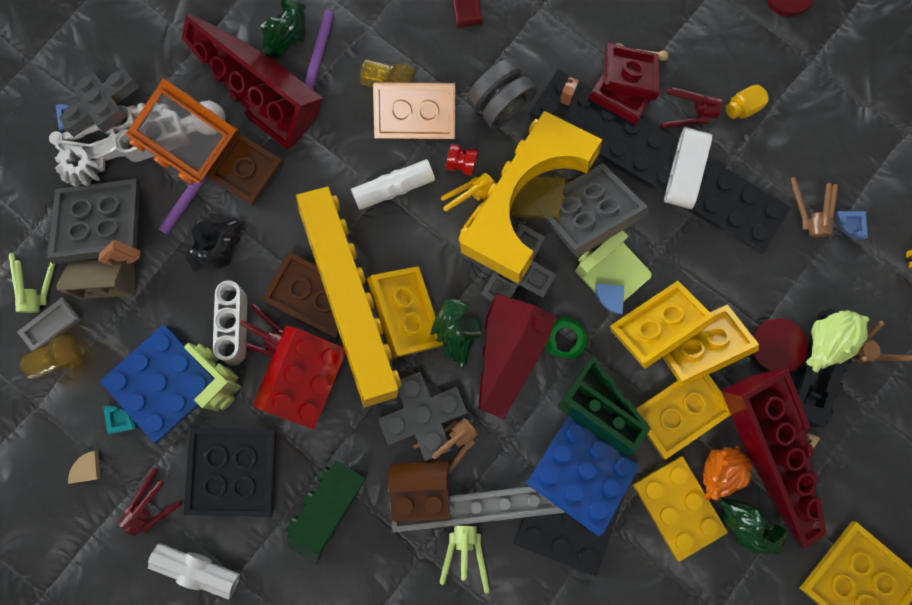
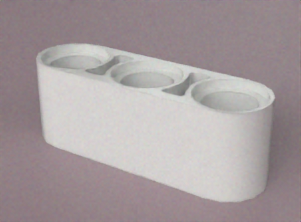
M684 127L678 142L666 188L665 203L687 209L694 207L711 146L712 134Z
M227 280L220 283L215 291L213 352L218 359L227 365L235 366L240 364L246 355L247 328L241 326L240 322L242 320L247 322V295L237 283ZM237 292L233 300L226 301L229 293ZM231 318H236L234 326L226 329L227 321ZM230 345H235L233 354L225 357L226 348Z

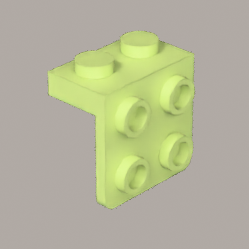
M624 231L602 242L601 246L594 252L591 249L585 252L578 259L580 264L575 270L594 293L596 284L624 286L623 302L651 278V272L624 244V241L628 238Z
M187 343L184 348L215 378L194 401L204 409L214 411L225 410L235 400L233 396L242 388L237 382L239 377L229 367L218 364L217 361L219 359L210 348H205L201 344L195 346Z

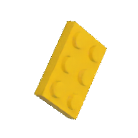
M419 266L375 274L367 278L392 359L443 345L442 341H436L437 334L430 335L436 317Z
M676 281L610 325L611 332L642 367L646 369L714 323V316L679 281Z
M728 304L710 312L714 316V323L662 357L682 387L759 351L758 342Z
M710 375L704 376L683 387L677 380L636 408L651 429L647 437L663 460H666L731 415L722 392Z
M679 456L632 484L676 561H682L728 533L710 501L703 498L705 493L683 456Z

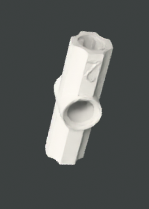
M161 543L157 544L148 560V569L177 579V584L192 590L203 589L228 600L232 597L239 582V573L213 564L210 558L192 552L184 553Z

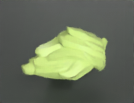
M846 310L834 313L823 320H817L811 331L813 339L812 357L806 361L807 365L812 366L813 371L818 373L820 368L824 369L836 363L841 364L854 357L867 340V322L869 317Z

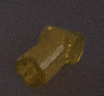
M365 60L360 70L359 82L373 87L374 82L413 83L416 70L409 65L401 63L390 66Z
M65 334L50 340L48 346L22 356L20 366L28 379L33 380L57 369L62 370L74 367L82 363L84 359L75 335Z

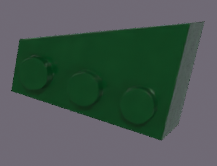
M593 355L580 370L556 407L623 455H631L637 451L651 428L630 400L622 395L615 386L616 382L605 373L598 364L599 360Z

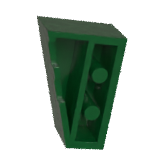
M336 460L331 468L329 466L324 468L318 478L321 484L315 492L309 491L302 503V506L305 507L299 517L294 515L285 529L288 532L287 547L316 565L321 558V552L328 541H331L336 528L347 514L365 481L363 476Z

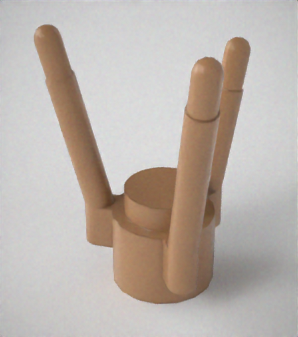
M792 177L790 181L802 218V230H809L810 237L832 236L838 185L826 184L823 212L811 214L812 218L808 219L796 178Z
M879 321L868 331L867 340L859 352L852 357V361L860 363L874 360L909 362L912 361V356L880 353L878 343L871 339L884 326V322Z
M465 418L459 422L454 420L443 428L445 434L452 431L448 434L451 439L432 455L433 459H437L454 444L458 447L463 445L450 463V474L468 449L475 444L473 439L478 436L476 430ZM418 442L413 444V448H419Z

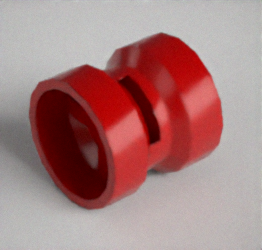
M452 143L445 169L449 171L462 170L463 174L472 176L479 150L470 148L466 151L460 145Z

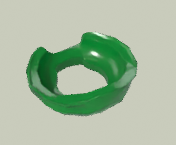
M556 318L545 349L550 355L575 359L586 349L588 334L585 328L573 318ZM564 327L572 329L577 336V342L570 349V352L558 350L555 341L557 331Z

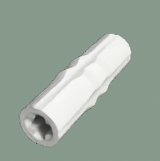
M425 159L408 167L394 170L389 174L381 175L377 179L351 188L359 210L433 182L435 177L428 160Z

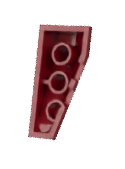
M495 294L485 319L484 330H487L486 347H483L482 355L485 356L484 373L481 375L479 410L505 419L545 348L557 316L534 305Z

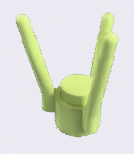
M9 253L16 312H40V306L47 305V293L56 264L50 262L41 293L37 295L36 289H24L21 262L15 260L14 253Z
M454 526V533H449V545L439 583L441 585L445 584L455 544L456 550H461V580L465 581L467 579L468 550H473L475 544L484 592L488 594L490 589L481 547V534H477V526Z

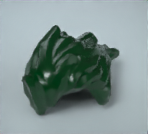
M281 0L283 12L276 18L270 17L260 24L263 35L260 51L263 54L270 56L276 53L277 56H282L290 44L295 45L297 41H304V9L306 5L296 0Z
M444 299L443 305L433 322L430 335L437 334L436 341L443 342L445 357L450 358L452 356L453 361H457L461 369L464 365H467L470 348L481 335L480 324L476 319L464 316L469 308L468 303L458 299Z
M725 497L719 499L726 513L722 514V519L738 539L736 544L751 550L755 554H778L788 534L786 528L780 525H770L761 509Z

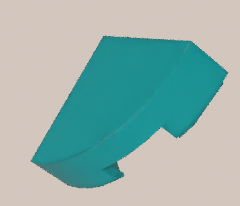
M114 406L103 407L108 435L139 429L136 422L123 408Z

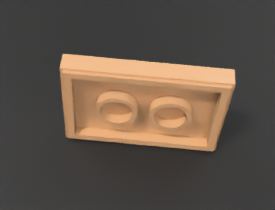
M373 83L374 138L455 139V83Z

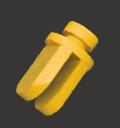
M752 85L740 91L726 105L728 116L732 119L737 117L743 119L759 112L768 103L767 91L760 85Z

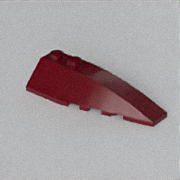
M191 14L186 15L182 40L202 63H207L211 67L214 78L218 82L223 81L229 88L230 97L235 102L239 101L245 107L244 113L284 148L287 150L291 149L316 121L323 97L283 66L244 41Z
M783 368L743 378L723 390L722 395L741 441L767 493L800 547L805 549L826 535L821 499L817 498L815 489L816 484H818L817 472L812 470L811 457L814 456L813 446L808 444L806 430L810 429L808 418L788 369Z

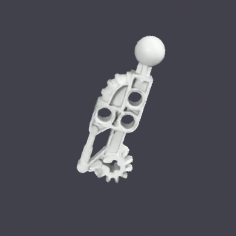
M209 100L200 102L204 107L212 110L221 119L226 121L225 112L220 105ZM140 103L137 107L134 105L128 107L119 105L126 117L105 133L110 135L109 137L91 144L72 141L100 130L95 122L75 137L68 131L64 133L57 131L51 133L49 141L60 151L57 157L54 158L59 163L55 169L61 175V179L74 187L82 186V184L87 186L91 185L92 179L100 181L97 174L98 172L105 171V161L125 156L130 161L138 162L155 156L147 149L144 152L134 146L128 149L131 138L125 135L145 104ZM158 103L139 129L141 133L151 140L161 133L160 137L153 141L167 151L191 143L188 134L198 131L205 135H215L218 133L192 113L191 116L181 119L175 111H171L167 104L159 105Z

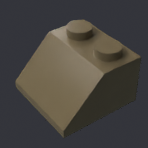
M97 258L68 262L57 283V291L80 300L135 296V264H127V261L113 262V265L99 262Z

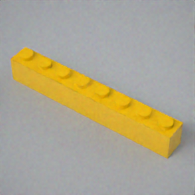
M328 186L297 194L298 210L363 407L397 398L398 388L401 387L400 377L397 370H391L389 361L392 360L391 351L388 344H382L380 335L383 334L379 318H373L371 309H374L373 299L370 292L365 293L362 284L366 283L364 273L361 267L356 268L354 259H357L353 243L348 244L345 236L349 235L345 219H339L337 213L340 211L338 198L336 195L331 196Z

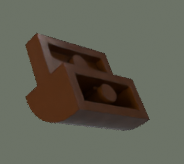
M449 460L399 462L390 465L388 492H390L391 522L451 519Z

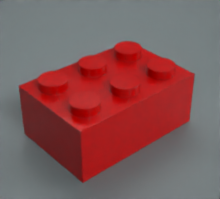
M285 326L252 406L315 430L345 356V349L298 328Z

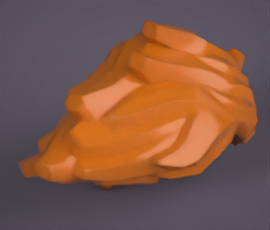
M724 447L721 450L711 451L705 461L702 474L704 477L703 484L707 487V493L703 497L705 500H719L720 497H726L748 485L753 464L741 452V447Z

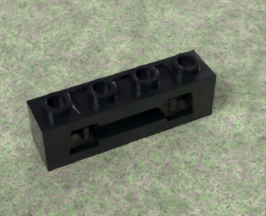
M832 309L825 310L818 314L817 320H823L838 312ZM811 335L808 341L807 356L801 366H799L793 383L808 418L809 426L819 428L825 427V424H828L833 416V409L831 407L834 399L842 391L843 383H841L844 372L849 369L852 358L841 364L836 363L824 368L816 391L808 392L809 387H814L819 371L818 373L814 372L812 366L806 363L812 357L813 339Z

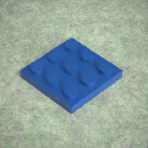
M165 324L100 380L101 384L150 440L156 444L199 406L194 399L215 379L184 348L183 342Z
M569 416L525 484L597 536H600L604 533L640 466Z

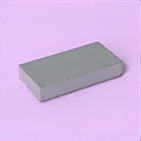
M61 297L17 331V333L34 354H38L81 321L82 318L69 301Z

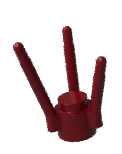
M671 87L666 90L667 94L696 102L695 114H699V117L661 123V127L667 128L697 123L709 124L710 118L718 119L721 113L722 99Z
M253 303L251 308L277 332L271 331L268 334L242 320L240 325L264 338V345L267 347L264 348L246 343V349L266 354L272 358L284 329Z
M157 468L151 470L131 504L124 510L125 515L119 520V525L130 535L136 536L141 530L148 532L154 524L182 505L181 501H177L152 519H148L151 515L146 506L158 493L164 482L162 480L158 481L140 505L138 503L156 475Z

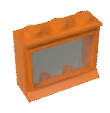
M162 78L159 86L125 135L131 138L129 143L142 152L145 149L149 150L155 155L153 159L166 168H169L171 165L180 171L178 176L192 185L194 182L197 184L202 182L238 128L231 126L221 119L215 112L207 109L191 95L173 85L170 80Z

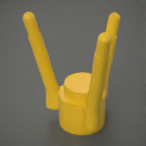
M483 173L480 177H474L469 182L442 195L441 200L444 201L469 189L444 206V211L457 206L471 195L477 201L483 199L481 204L484 205L494 180L487 173ZM473 213V214L471 215V217L468 219V221H467L466 224L463 226V228L461 229L460 232H462V230H463L466 226H467V227H470V225H471L472 222L474 221V219H473L474 213Z

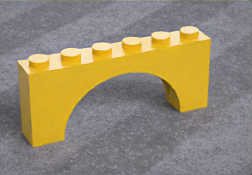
M546 111L543 112L539 120L534 119L529 128L528 137L526 140L522 139L515 150L516 156L512 162H506L501 172V179L498 183L494 182L487 194V201L484 205L480 204L473 215L474 221L470 227L466 226L459 236L462 254L518 284L533 262V250L520 241L511 225L510 211L517 194L530 180L550 170L574 169L587 174L598 157L602 144L601 138Z

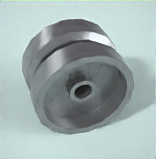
M510 58L495 64L486 71L472 86L467 95V100L475 110H484L483 119L492 129L503 126L517 116L531 102L537 92V87L529 78H520L522 70Z

